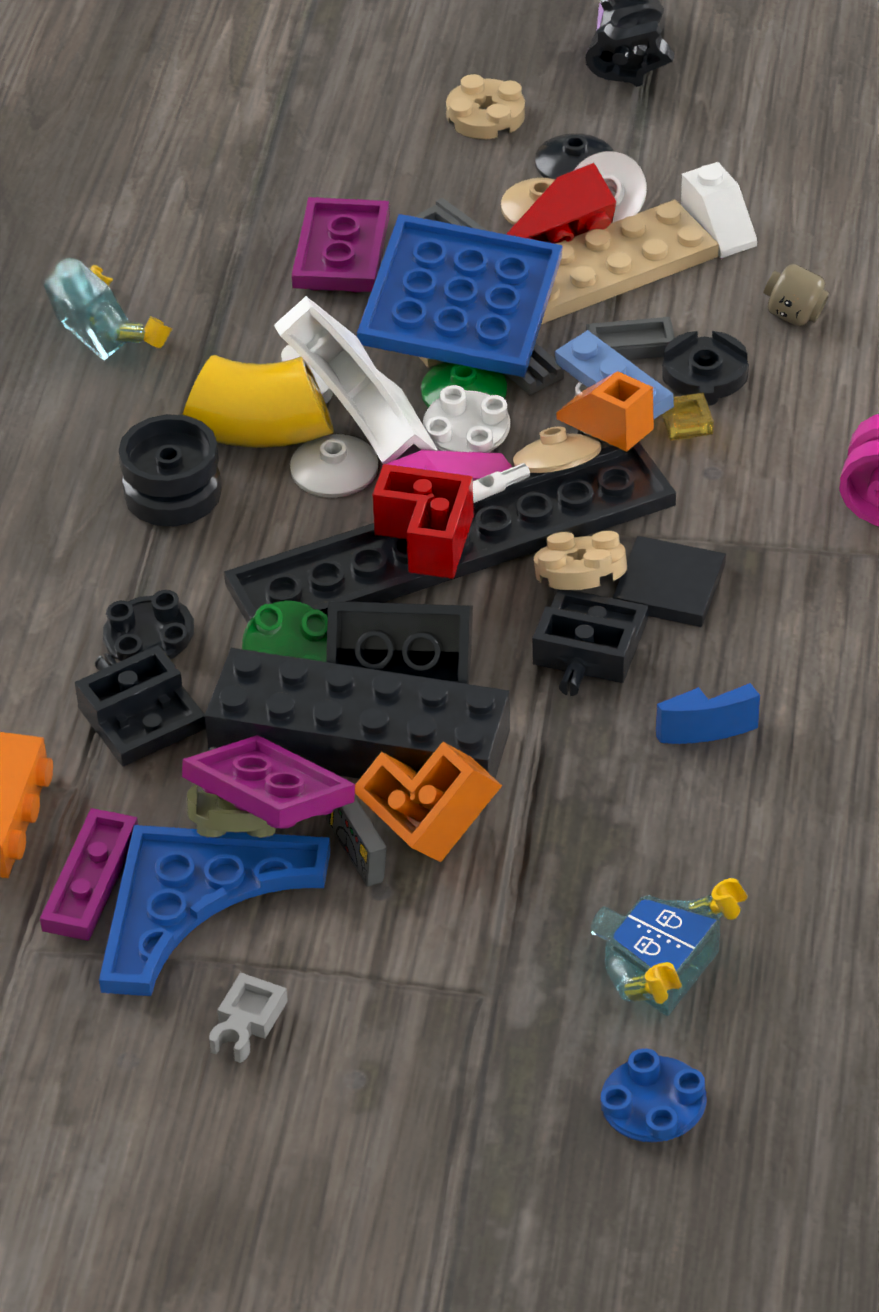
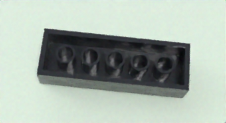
M231 647L204 715L208 751L258 735L338 776L360 779L381 752L410 766L418 773L440 744L445 742L472 757L492 777L496 778L510 732V691Z

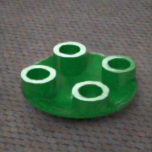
M280 601L265 604L256 611V614L248 622L243 634L242 649L326 662L328 617L322 611L301 602Z

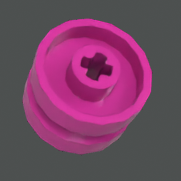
M879 414L861 422L853 433L848 448V457L844 462L840 476L839 488L845 505L857 517L875 526H879Z

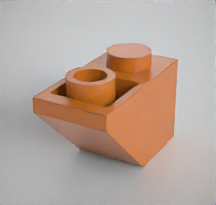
M617 371L583 390L557 411L556 417L561 422L627 452L654 429L653 387Z

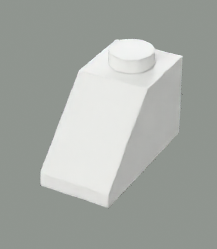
M719 162L682 174L681 206L719 244L718 256L720 258L757 246V237L739 185Z

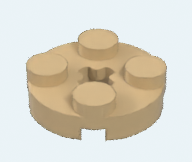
M476 74L467 75L461 79V85L454 88L447 97L448 122L451 120L455 123V130L458 133L471 138H497L498 131L508 127L509 133L517 130L525 119V99L522 95V87L516 81L483 79Z
M602 531L592 536L574 537L569 532L555 533L547 537V546L540 549L534 556L536 579L541 583L543 577L548 578L549 587L559 590H582L601 586L600 577L612 573L614 581L620 578L627 570L625 547L619 543V534L614 531Z

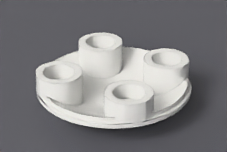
M452 385L444 388L440 392V398L427 409L423 419V426L439 451L488 453L500 446L506 439L510 430V416L507 411L506 400L503 397L488 395L478 391H465L460 386Z

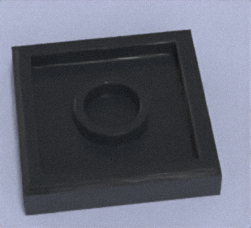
M637 536L627 561V570L621 576L613 598L648 605V616L702 627L725 567L726 553Z

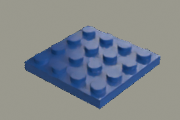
M399 214L360 322L357 337L362 346L525 378L562 258L563 245Z

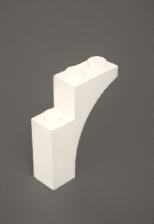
M307 296L274 325L279 335L311 366L341 401L359 425L383 464L421 450L438 451L402 389L375 368L358 337Z

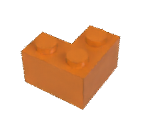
M442 742L418 773L410 766L381 752L355 784V794L411 848L442 862L502 785L472 757Z

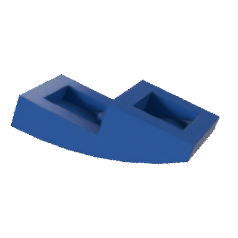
M749 683L708 700L698 687L658 703L656 738L660 743H699L724 739L757 729L760 694Z

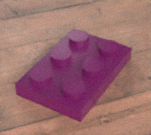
M308 197L291 275L292 288L371 292L382 259L390 216L389 201Z
M258 735L185 758L182 763L183 778L202 787L203 791L215 794L234 804L235 808L247 811L265 820L269 826L274 828H290L295 826L296 822L316 815H328L336 808L353 803L355 799L354 783Z

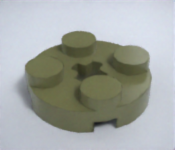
M197 785L191 787L187 792V815L191 821L197 824V833L201 836L219 837L226 832H246L253 837H268L276 832V828L269 826L265 820L247 811L235 808L234 804L215 794H210L203 790L197 793Z

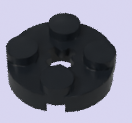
M698 331L679 335L670 341L665 348L662 364L663 382L677 393L693 398V401L700 406H712L718 402L719 398L727 397L737 392L748 381L749 363L747 361L748 353L746 347L735 337L723 332L712 331V337H698Z

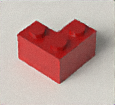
M383 464L372 494L375 535L407 539L408 572L454 579L474 517L473 476Z

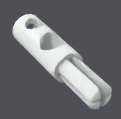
M522 463L503 472L497 471L473 481V503L504 491L507 486L529 478L530 470L528 466Z

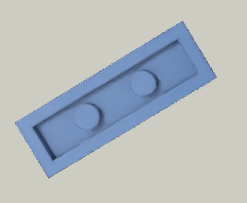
M588 330L555 350L556 364L587 388L619 371L653 387L654 419L674 407L672 392Z

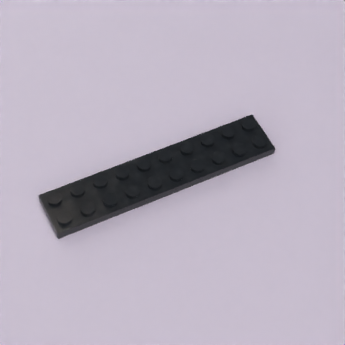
M640 442L627 452L613 445L603 448L590 461L569 469L547 473H530L529 478L507 486L504 491L473 503L474 517L454 579L537 552L547 546V537L555 533L569 532L574 537H582L676 506V492ZM374 523L224 571L225 585L247 624L256 614V611L265 604L280 601L301 602L322 611L328 617V601L383 603L453 580L452 578L408 572L407 539L375 535Z

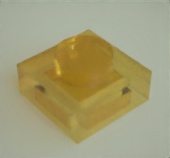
M703 393L673 397L674 407L661 414L670 441L713 435L714 420Z

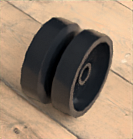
M165 414L141 421L132 426L122 437L118 453L120 468L123 474L124 497L128 509L138 519L155 526L175 527L193 523L203 518L219 503L222 486L218 468L217 442L213 431L202 421L186 415Z

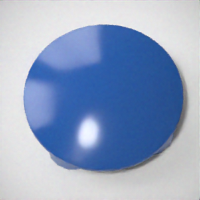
M644 1048L632 1052L628 1062L622 1064L610 1074L603 1085L600 1100L605 1119L617 1132L637 1141L661 1142L685 1134L698 1123L705 1111L707 1094L705 1079L700 1071L693 1069L680 1060L659 1056L654 1050Z

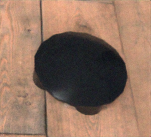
M160 590L152 596H141L130 601L119 600L109 605L106 610L107 621L103 627V642L109 653L119 661H123L156 645H159L171 660L187 648L194 635V618L188 608L180 603L177 593L171 590Z

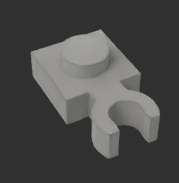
M240 972L217 1010L219 1024L212 1029L209 1036L211 1053L217 1054L221 1046L226 1042H235V1061L243 1062L250 1053V1036L255 1035L265 1039L288 1002L287 988Z

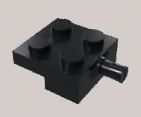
M558 589L551 607L545 606L532 638L533 665L565 671L563 679L559 684V690L567 695L570 689V696L578 694L584 676L624 683L648 620V605L574 590Z
M159 645L118 663L110 653H105V659L101 655L95 662V667L99 670L98 672L75 682L78 708L122 767L206 729L205 714L184 689L181 672Z

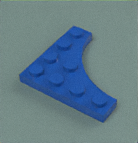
M134 825L99 977L101 993L152 996L159 973L172 951L192 930L212 915L238 902L265 893L288 889L324 888L331 852L330 838L273 834L268 837H253L246 832H226L219 837H205L199 835L197 829Z

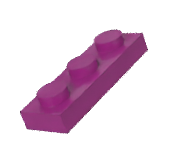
M94 808L90 809L41 914L42 932L90 941L127 858L133 827L138 825L137 817Z

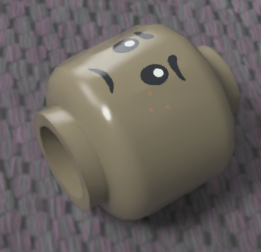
M790 264L782 273L773 271L763 294L770 296L768 310L771 314L801 327L807 324L809 320L814 323L817 321L830 292L824 290L825 280L823 277L797 264Z

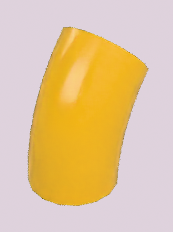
M213 355L207 360L200 371L183 411V415L200 420L213 431L217 443L231 446L255 448L287 446L308 442L334 433L332 420L322 392L309 364L301 356L277 363L251 364Z

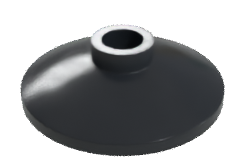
M578 133L564 134L547 140L538 148L535 155V165L538 172L544 178L556 179L561 175L574 171L583 160L594 154L614 151L608 143L595 136Z

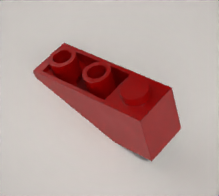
M595 163L557 177L506 235L553 244L562 241L569 242L574 237L591 230L606 229L613 223L617 202Z

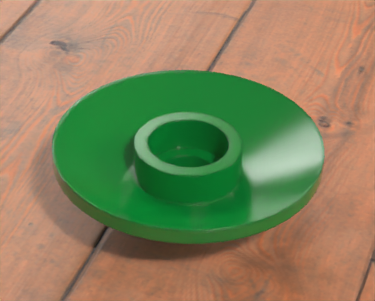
M448 362L441 363L431 369L425 375L421 384V396L428 408L440 398V392L444 388L452 385L460 386L465 391L470 390L483 392L488 395H498L504 399L507 395V382L502 373Z

